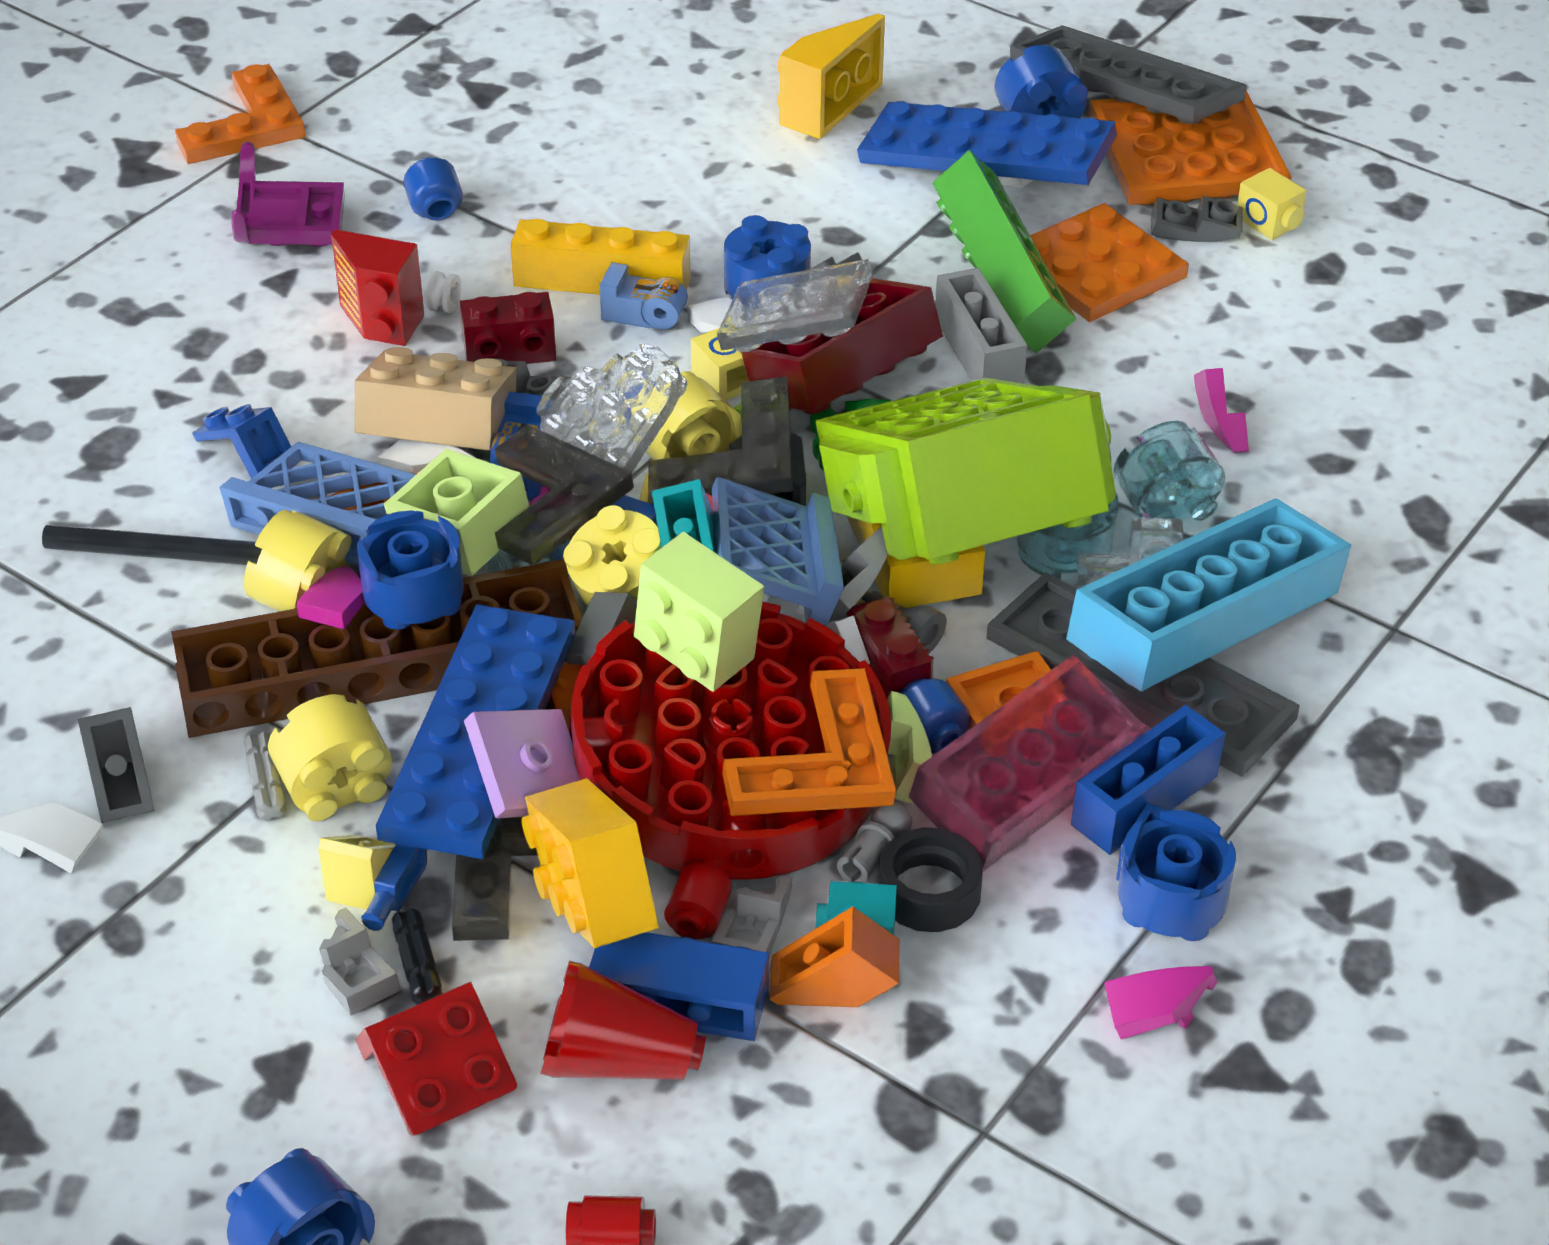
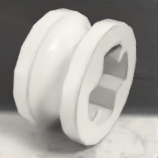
M436 271L432 274L428 283L427 306L430 310L437 311L442 307L444 312L454 313L461 296V279L455 274H451L446 278L443 272Z

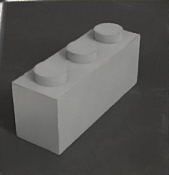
M974 268L937 275L935 305L941 330L970 379L973 381L981 378H991L1024 384L1027 344L980 269Z

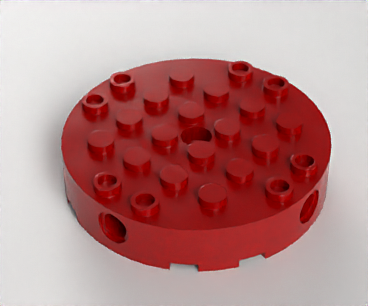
M762 601L754 659L712 692L697 680L688 678L677 666L657 652L648 650L634 637L635 622L629 624L625 620L596 644V652L585 666L582 665L574 685L569 734L573 742V758L579 779H589L636 821L645 858L677 871H681L685 865L696 860L709 859L725 864L731 873L730 880H749L788 874L825 859L838 851L855 836L858 829L872 813L874 807L731 816L722 772L724 759L826 753L810 687L813 671L865 668L883 742L888 755L891 741V717L885 692L870 665L865 660L859 662L844 648L845 639L812 618H809L804 623L793 617L781 614V606Z

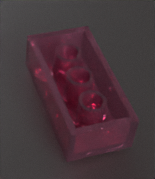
M1073 654L918 767L909 798L937 828H943L959 834L975 846L983 861L984 872L1074 803L1076 782L1142 736L1147 727Z

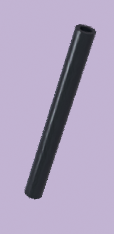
M45 525L42 532L43 547L56 550L247 565L248 561L257 564L262 551L261 548L255 546L256 542L59 525Z

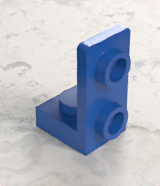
M247 404L232 411H229L228 407H222L203 417L202 420L205 425L192 432L196 441L230 438L251 478L292 447L272 407L252 409L251 405Z

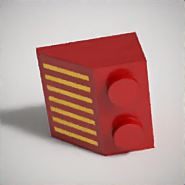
M334 229L331 233L341 308L364 339L406 346L425 316L417 244Z

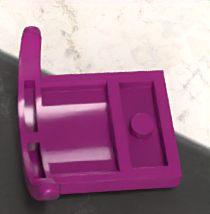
M244 142L240 149L237 208L231 212L233 239L239 243L269 244L272 246L302 244L323 247L332 245L331 233L334 229H342L345 198L344 182L256 181L255 147L251 142Z

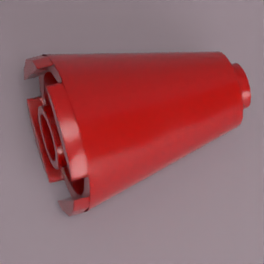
M568 962L563 978L562 994H560L545 1048L544 1062L540 1071L541 1075L551 1078L684 1080L688 1069L699 1070L706 1036L697 1034L698 1022L582 963Z

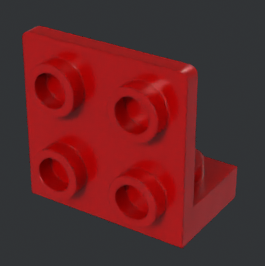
M468 982L364 1028L355 1039L364 1061L375 1056L408 1133L411 1136H417L511 1093L517 1088L516 1079L472 982Z

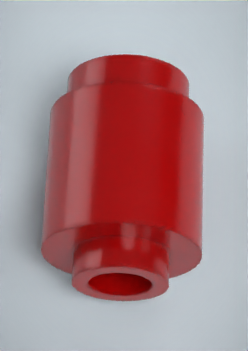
M709 859L696 860L681 869L664 911L666 922L676 934L693 939H705L715 934L732 892L731 873L725 864Z
M584 1195L583 1202H568L565 1231L566 1245H655L656 1210L645 1209L643 1196Z

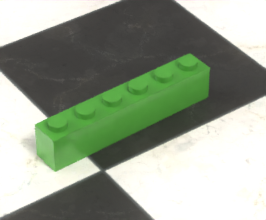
M968 150L933 182L940 197L936 203L941 211L952 220V223L949 225L952 233L960 242L965 244V247L961 249L963 255L975 268L980 269L1027 346L1035 353H1038L1072 324L1076 317L996 173L971 150Z

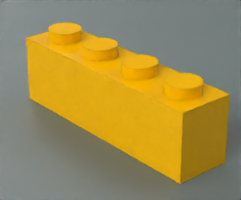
M520 219L510 244L514 287L600 295V283L611 262L628 265V275L653 280L662 277L676 279L683 284L686 290L691 278L690 235L675 234L670 231L652 232L632 230L627 227L610 228L589 226L585 223L568 224L546 222L542 219Z

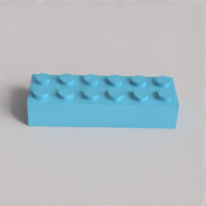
M1277 498L1272 499L1077 589L1066 640L1081 649L1090 658L1098 661L1118 675L1127 684L1142 692L1337 594L1351 544Z

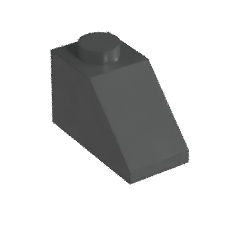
M131 707L77 719L101 823L155 811Z

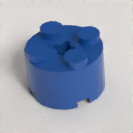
M1048 45L1028 47L1022 50L1024 55L1015 61L1010 58L998 72L995 80V93L1004 112L1017 111L1025 114H1054L1059 117L1081 118L1085 110L1088 95L1087 88L1068 59L1055 47Z
M759 215L745 217L741 222V226L734 229L724 242V290L726 295L729 293L732 296V301L738 308L747 312L765 315L778 313L779 307L783 306L794 292L801 294L805 301L799 285L810 279L811 243L808 238L807 228L800 224L767 221Z
M421 511L395 512L375 520L368 526L369 534L363 541L361 538L359 539L357 554L363 599L367 607L383 619L386 627L397 630L404 629L411 624L428 622L441 616H450L460 610L461 598L464 592L460 538L456 528L448 520L438 516L439 522L424 519L423 512Z
M1167 810L1159 812L1158 819L1143 824L1144 818L1139 820L1130 828L1124 842L1118 884V897L1123 908L1122 915L1124 920L1134 927H1143L1146 930L1164 936L1182 937L1187 941L1204 939L1207 937L1209 929L1214 927L1223 918L1227 909L1236 862V851L1232 841L1230 840V843H1227L1220 835L1221 827L1214 821L1194 812Z
M296 1148L290 1151L281 1161L264 1170L252 1182H245L237 1186L226 1202V1209L231 1214L227 1227L229 1245H360L362 1239L370 1244L374 1234L375 1218L370 1205L324 1160L312 1155L304 1148Z

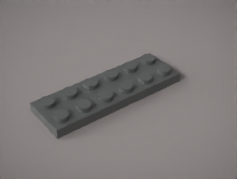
M1064 25L1010 46V58L1013 61L1024 55L1022 50L1035 45L1055 47L1068 59L1088 91L1104 92L1115 96L1117 101L1134 102L1146 106V109L1150 112L1166 113L1178 117V121L1186 124L1199 123L1203 118L1216 112L1226 111L1228 107L1245 100L1246 84Z
M1047 572L1042 574L987 625L986 639L1018 656L1038 651L1056 677L1150 728L1159 724L1184 705L1189 706L1226 733L1220 766L1241 777L1289 729L1298 717L1299 704L1211 658H1207L1140 692L1066 640L1077 588Z

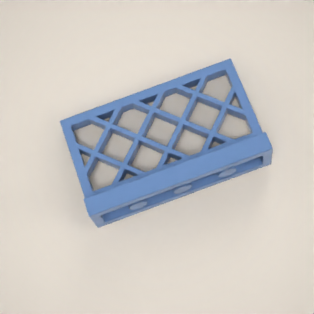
M297 442L249 481L231 477L219 488L231 527L260 535L266 524L279 511L286 509L290 512L292 510L300 512L350 535L352 542L345 556V561L359 565L357 554L359 539L361 538L363 541L369 534L368 526L375 520L387 515L384 503L364 508L363 504L391 498L416 474ZM302 460L313 463L304 466L294 467ZM341 472L349 473L345 475L324 479V476L332 475ZM318 478V481L291 486V483ZM378 482L385 483L383 485L360 489V486L369 485ZM284 485V488L277 490L272 489L273 487ZM354 488V491L327 497L328 493ZM319 495H320V499H315V500L306 499V498H310V497H314V496H319ZM357 506L355 510H343L344 508Z
M716 477L712 487L715 553L764 585V594L804 606L805 622L812 618L827 626L844 589L830 499L812 493L806 507Z

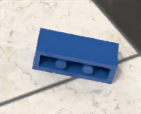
M1184 705L1076 782L1071 826L1107 854H1113L1121 848V844L1126 838L1128 831L1134 825L1147 803L1165 810H1173L1218 777L1226 733L1192 708Z
M649 932L595 948L589 965L590 968L698 1022L697 1032L755 1042L769 990V952L752 950L743 946L733 947L697 941L689 937L679 938Z

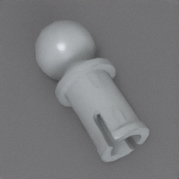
M894 802L891 806H878L875 808L870 821L863 823L858 829L855 843L837 862L838 872L847 882H853L861 871L856 882L866 883L873 870L880 863V856L887 844L903 832L911 830L912 817L907 808L898 802Z

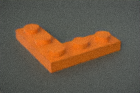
M270 63L265 65L253 64L242 70L231 72L233 86L246 107L247 114L235 113L228 118L207 123L196 122L188 127L175 130L177 144L187 164L240 153L244 142H251L255 149L306 137L304 122Z
M865 668L813 671L810 687L826 753L724 759L722 774L731 816L891 806L894 804L896 788Z

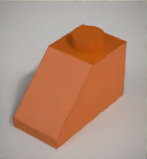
M852 906L772 955L769 999L777 1005L858 1008L899 984L900 939Z

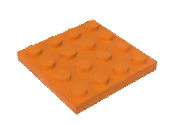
M1247 90L1245 100L1228 107L1226 111L1209 115L1203 118L1201 122L1195 124L1182 123L1178 121V117L1166 113L1150 112L1146 109V106L1134 102H1120L1115 98L1090 100V118L1115 121L1117 136L1107 152V157L1129 205H1151L1155 203L1157 197L1168 201L1176 200L1181 202L1201 199L1202 196L1230 198L1239 195L1241 182L1268 168L1273 169L1289 180L1292 179Z

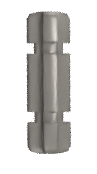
M261 732L258 735L249 734L244 740L257 814L261 819L268 821L273 817H283L287 810L280 774L268 751L270 735L267 732Z

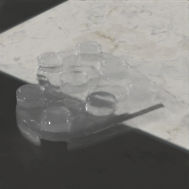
M639 344L641 350L632 351L624 357L617 353L601 370L587 366L582 367L583 373H577L567 380L560 376L544 392L537 407L536 413L541 417L539 439L561 458L600 478L619 491L673 412L678 399L685 393L687 388V380L680 373L678 365L659 347L653 345Z

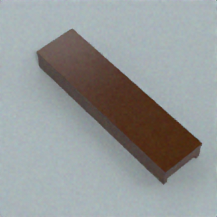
M561 559L464 577V592L461 598L460 610L450 616H441L428 622L411 624L399 630L386 627L383 619L374 614L364 603L345 629L299 618L298 609L296 608L171 631L177 660L175 667L188 738L288 719L287 714L299 705L325 695H344L347 702L357 704V699L363 704L436 691L476 604L574 620L576 633L582 620V615L568 577L565 560Z

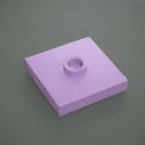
M561 709L473 712L464 720L495 818L527 816L529 814L525 801L526 796L580 780L573 758V742Z

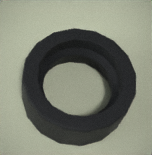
M922 827L903 832L887 844L880 856L879 884L897 885L895 921L916 931L941 932L957 928L975 913L981 899L983 861L975 846L961 835L943 828ZM922 865L939 866L952 871L962 880V884L952 891L929 894L908 888L898 879V876L910 868Z

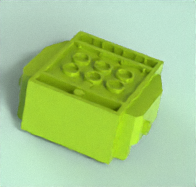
M981 378L815 420L832 512L871 524L881 523L887 553L889 556L899 560L919 556L928 559L930 564H943L957 560L959 558L958 552L1055 525L1063 524V527L1067 528L1087 525L1092 522V515L1109 511L1108 504L1112 503L1116 497L1109 446L1111 431L1105 420L1100 392L1055 385L1035 386L998 379Z

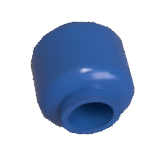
M437 157L420 159L410 166L404 175L403 185L414 213L422 218L434 221L446 219L455 212L462 202L463 191L454 166L446 159Z
M935 678L915 680L903 688L901 694L908 697L924 726L931 753H948L956 749L968 731L970 714L968 708L953 688L944 680Z

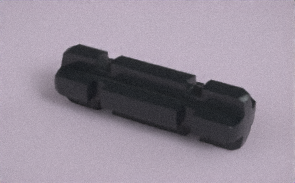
M410 908L405 912L397 911L391 919L393 932L399 945L398 950L407 982L410 984L409 989L412 1000L418 1005L443 994L442 984L438 971L435 969L436 963L427 932L424 931L421 912L414 908Z

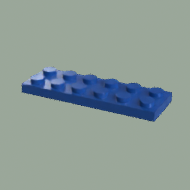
M897 101L886 104L859 145L857 153L860 163L946 171L968 150H971L999 177L1089 185L1116 138L1117 131L1115 121L1097 120L1095 118L1082 119L1059 117L1054 114L1037 115L1019 113L1017 111L1002 112L982 110L980 108L945 107L940 104L922 105Z
M476 604L375 825L377 840L472 858H484L500 818H495L464 720L473 712L545 710L575 637L574 620Z

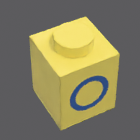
M1268 168L1240 183L1237 206L1243 207V222L1274 240L1301 225L1305 214L1304 204L1307 190L1273 169Z
M730 324L691 338V372L697 377L706 380L725 400L751 391V386L741 350L747 348L750 344Z

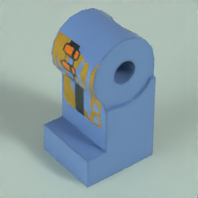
M611 262L600 283L601 320L645 328L669 329L677 323L688 300L686 288L676 279L662 277L653 280L628 275V265Z

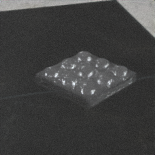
M865 259L740 282L717 332L721 351L736 348L738 352H747L759 348L763 343L780 341L781 344H793L803 340L807 335L824 333L825 336H838L846 333L855 326L872 278L869 260Z

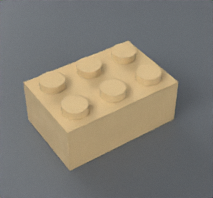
M404 347L388 348L355 379V433L490 451L493 438L498 433V428L505 414L504 403L508 393L516 392L517 367L502 366V362L496 359L486 358L471 362L458 360L456 355L450 353H435L430 356L413 354L411 349Z

